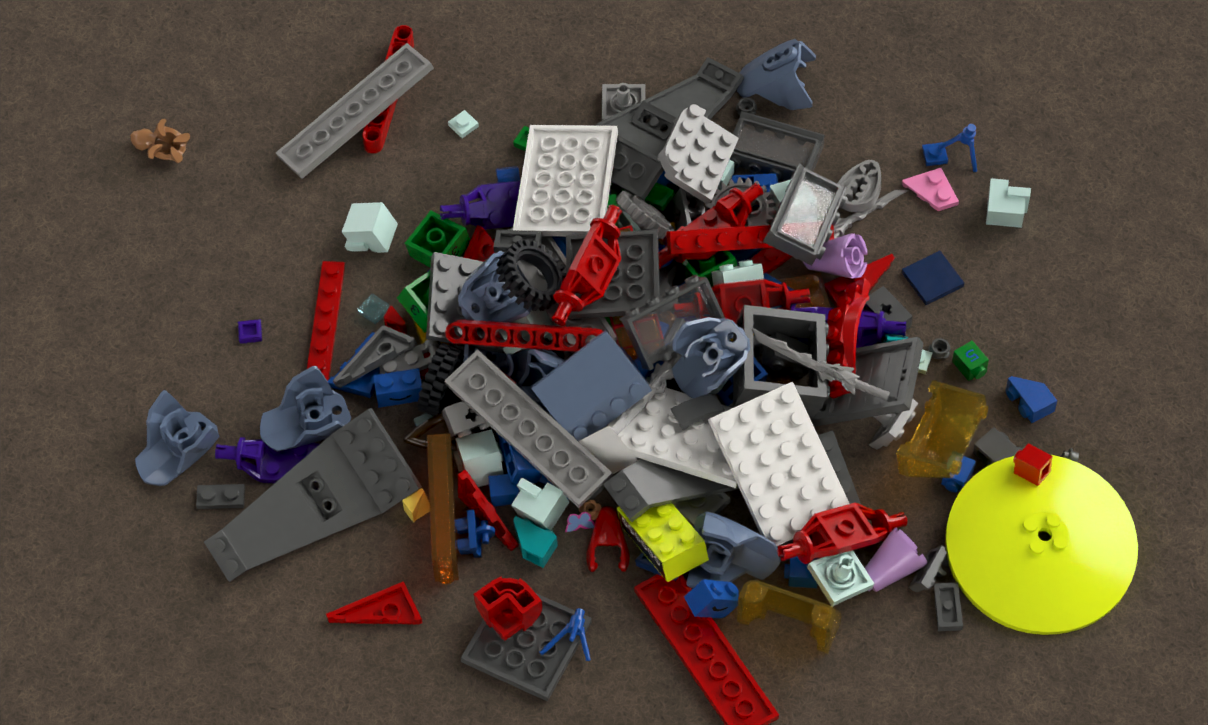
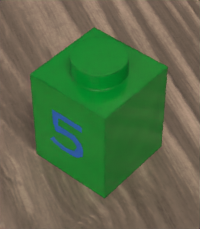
M972 340L953 352L952 363L968 381L973 378L980 379L986 374L989 359Z

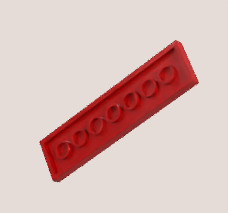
M657 574L634 587V592L725 725H769L779 719L778 712L715 621L708 617L694 616L684 598L692 588L686 585L687 581L683 575H680L676 581L671 580L667 582L663 576Z

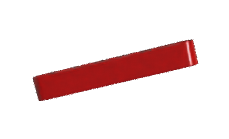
M407 25L395 28L385 61L406 43L414 48L412 28ZM397 100L364 127L362 137L364 148L368 153H378L382 150Z
M461 319L449 324L445 330V335L450 342L457 344L577 352L590 342L591 335L597 337L603 331L598 328ZM455 326H459L462 329L461 337L455 334ZM478 327L484 330V338H480L477 335ZM500 329H504L507 332V340L500 337ZM523 330L530 334V341H525L522 338ZM545 332L552 334V343L545 340ZM568 333L575 336L576 343L574 345L568 342Z

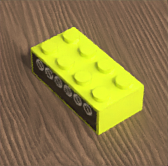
M672 503L652 507L633 522L629 520L620 506L617 507L622 528L667 582L709 560L704 539Z

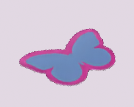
M582 512L580 515L570 514L567 518L568 524L565 532L576 531L580 527L583 529L594 528L591 515L588 512Z

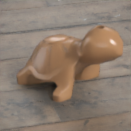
M166 119L160 120L156 125L154 133L144 128L134 131L130 135L131 142L136 149L143 151L148 148L147 154L149 159L156 157L163 160H173L177 164L182 162L186 143L190 140L189 133L181 134L173 128L164 126L167 122Z

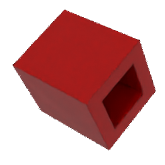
M1028 443L1023 450L1017 451L1014 456V474L1039 486L1051 472L1053 456Z

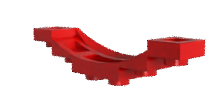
M865 278L847 285L846 294L838 298L837 307L829 310L827 319L829 330L826 344H829V354L826 363L854 368L852 371L854 374H856V342L860 316L865 303L869 300L870 282ZM837 380L829 381V396L832 399L851 393L842 386L841 382Z

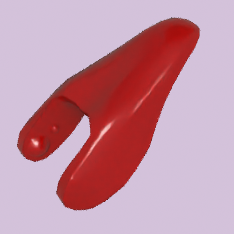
M610 506L601 508L594 524L586 555L590 572H595L598 568V564L595 562V549L598 546H618L621 549V561L618 564L621 572H626L629 565V549L616 511Z

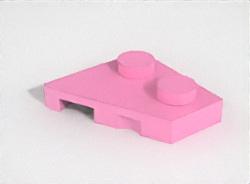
M941 168L902 180L903 187H908L917 194V197L928 202L937 211L959 204V200Z

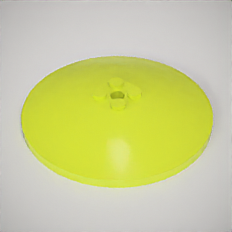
M1052 455L1051 472L1037 486L1014 474L1015 463L1013 462L1014 456L994 462L979 471L965 484L955 499L948 517L945 534L946 554L952 575L961 591L977 609L1005 627L1025 633L1041 635L1068 633L1087 627L1102 619L1120 602L1135 573L1138 559V542L1130 512L1119 494L1106 480L1078 462ZM1045 531L1049 533L1051 539L1043 541L1038 537V533Z

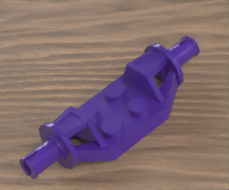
M521 180L478 185L466 195H461L459 204L440 205V211L446 212L440 213V217L442 220L461 217L464 226L469 224L479 225L484 229L513 227ZM478 198H479V201H477V202L468 203L469 201H472V200H475V199H478Z
M792 305L791 307L793 311L825 314V323H827L829 310L834 309L826 307L797 308V305ZM862 310L856 348L871 346L877 342L882 343L884 334L906 335L905 321H886L884 311H880V314ZM864 329H877V333L863 337ZM797 338L801 342L808 344V339Z
M240 437L237 446L217 444L216 448L218 449H215V458L236 460L237 469L245 471L255 480L263 483H276L320 444L311 443L276 452L268 447L262 439L246 440L245 437ZM246 457L256 459L257 466L246 462Z

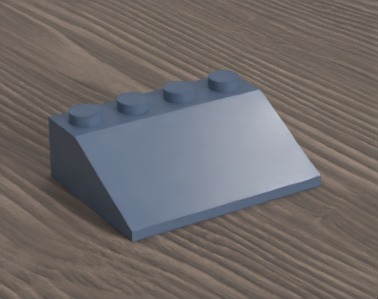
M606 330L531 387L556 422L577 441L601 430L652 391L646 379Z

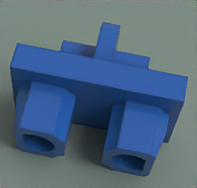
M474 509L467 511V517L456 519V528L459 535L469 534L468 538L457 540L460 554H473L475 558L482 557L481 539L482 544H488L489 538L495 536V528L489 526L486 520L481 521L480 526L479 518L475 517Z

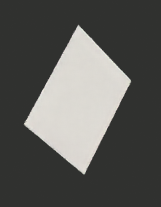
M610 425L578 441L608 468L612 474L638 461Z

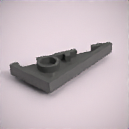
M382 325L333 379V383L338 388L347 385L414 348L417 345L415 338Z

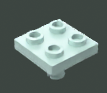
M853 550L833 556L821 557L810 562L807 566L831 606L872 589L874 586V582Z

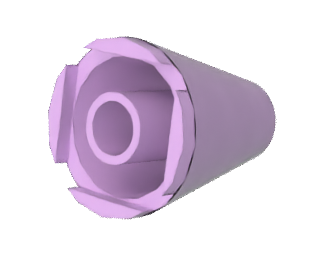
M850 233L824 242L825 252L820 260L816 258L812 266L803 262L810 270L848 278H860L867 267V262H864V255H867L866 244L860 235Z
M896 527L891 531L865 567V570L874 582L872 589L875 592L927 565L924 555H917L916 549L918 547L903 531H898Z

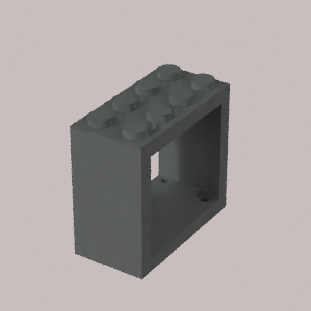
M750 305L743 306L735 324L742 328L745 335L749 338L750 351L743 365L733 374V408L786 385L754 381L752 328L768 335L778 332L788 337L808 339L809 354L812 355V359L817 362H826L829 354V344H826L829 325L825 323V314ZM733 333V341H734V340L737 339V336H736L735 333ZM809 368V387L797 385L795 387L809 417L814 418L819 409H822L824 401L829 398L830 386L827 385V379L825 381L821 380L818 371Z

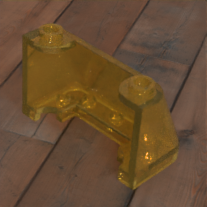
M932 380L928 391L932 393V398H930L929 402L926 401L925 413L911 442L906 441L905 445L901 444L896 453L899 473L906 477L953 478L954 475H958L962 466L961 461L981 419L986 418L989 407L986 405L985 395Z
M750 580L744 584L738 597L737 622L749 626L750 622L754 619L760 618L764 620L767 611L771 610L813 625L810 636L816 639L818 644L817 650L829 654L841 623V612L838 608L766 582Z

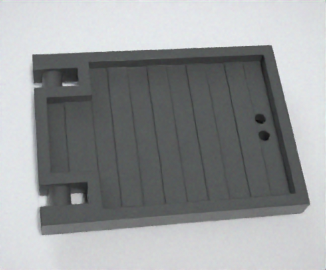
M913 337L856 348V375L860 376L858 380L889 391L890 394L887 401L859 389H855V395L848 393L834 399L829 396L814 418L810 417L813 426L910 410L924 344L921 339Z

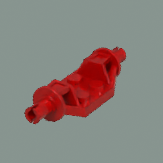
M754 183L743 192L737 188H732L728 195L717 201L715 206L687 226H681L677 231L744 227L748 215L752 213L750 203L764 194L763 189L757 183ZM735 207L739 211L737 216H735L733 212V209ZM665 236L663 238L665 248L659 251V269L671 259L678 263H683L686 259H708L718 251L668 254L667 237Z
M609 205L603 219H592L590 223L591 228L584 238L566 277L563 279L560 289L553 295L554 300L559 304L555 314L552 316V321L556 324L564 326L571 311H582L586 305L603 297L621 261L618 238L621 233L615 225L622 213L619 207ZM602 238L608 239V245L602 240ZM576 293H579V294H583V295L579 298V297L576 296L575 294H576Z
M766 279L720 283L711 287L725 319L733 320L734 323L744 305L767 308L782 305V307L777 309L790 310L791 304L810 303L811 300L810 297L805 296L810 295L809 288L789 291L785 282L778 284ZM699 292L694 293L693 302L673 304V310H675L673 311L674 318L695 316L696 320L710 317L703 316V314H709Z
M856 502L815 513L802 530L795 533L793 543L778 546L777 553L781 557V561L798 557L802 563L807 564L815 558L833 556L873 545L880 541L884 542L895 527L907 526L906 515L903 516L904 512L888 516L882 509L872 510Z

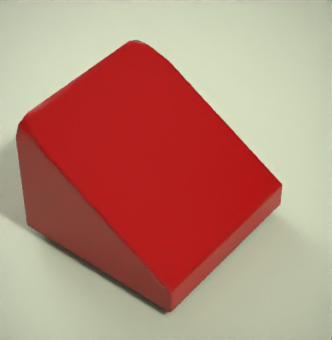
M390 306L384 316L385 326L407 334L405 321L394 307Z

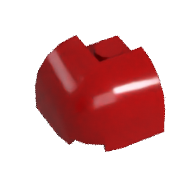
M501 576L492 580L473 594L475 605L486 624L490 628L493 627L504 641L521 629L526 631L542 612V600L521 578L517 580L514 578H502Z

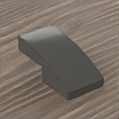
M708 394L678 404L671 408V412L682 430L702 419L706 424L708 419L725 412V409L715 394Z

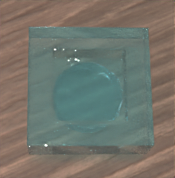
M371 294L358 308V314L377 324L384 317L390 305L374 294Z

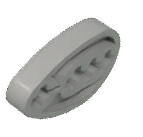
M866 160L854 166L842 176L837 183L842 187L847 186L844 194L847 196V199L842 209L849 212H863L875 205L881 190V170L878 162ZM853 194H856V200H853Z

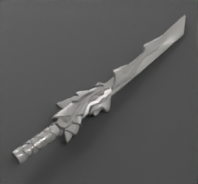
M894 190L879 198L872 208L863 212H855L847 218H838L836 224L833 225L834 239L843 236L845 231L852 227V223L861 221L867 214L878 208L882 209L891 200L906 193L908 190Z
M752 328L758 342L818 371L822 381H825V379H828L830 382L837 380L853 395H855V389H859L887 401L890 392L858 380L860 376L852 373L854 368L840 366V364H827L825 361L817 362L812 359L811 354L799 353L789 348L787 342L770 338Z
M675 353L669 363L665 361L662 365L656 364L654 372L650 374V382L648 383L652 391L620 415L618 421L611 427L617 435L640 412L654 394L665 392L663 388L666 387V380L674 378L672 368L682 355Z

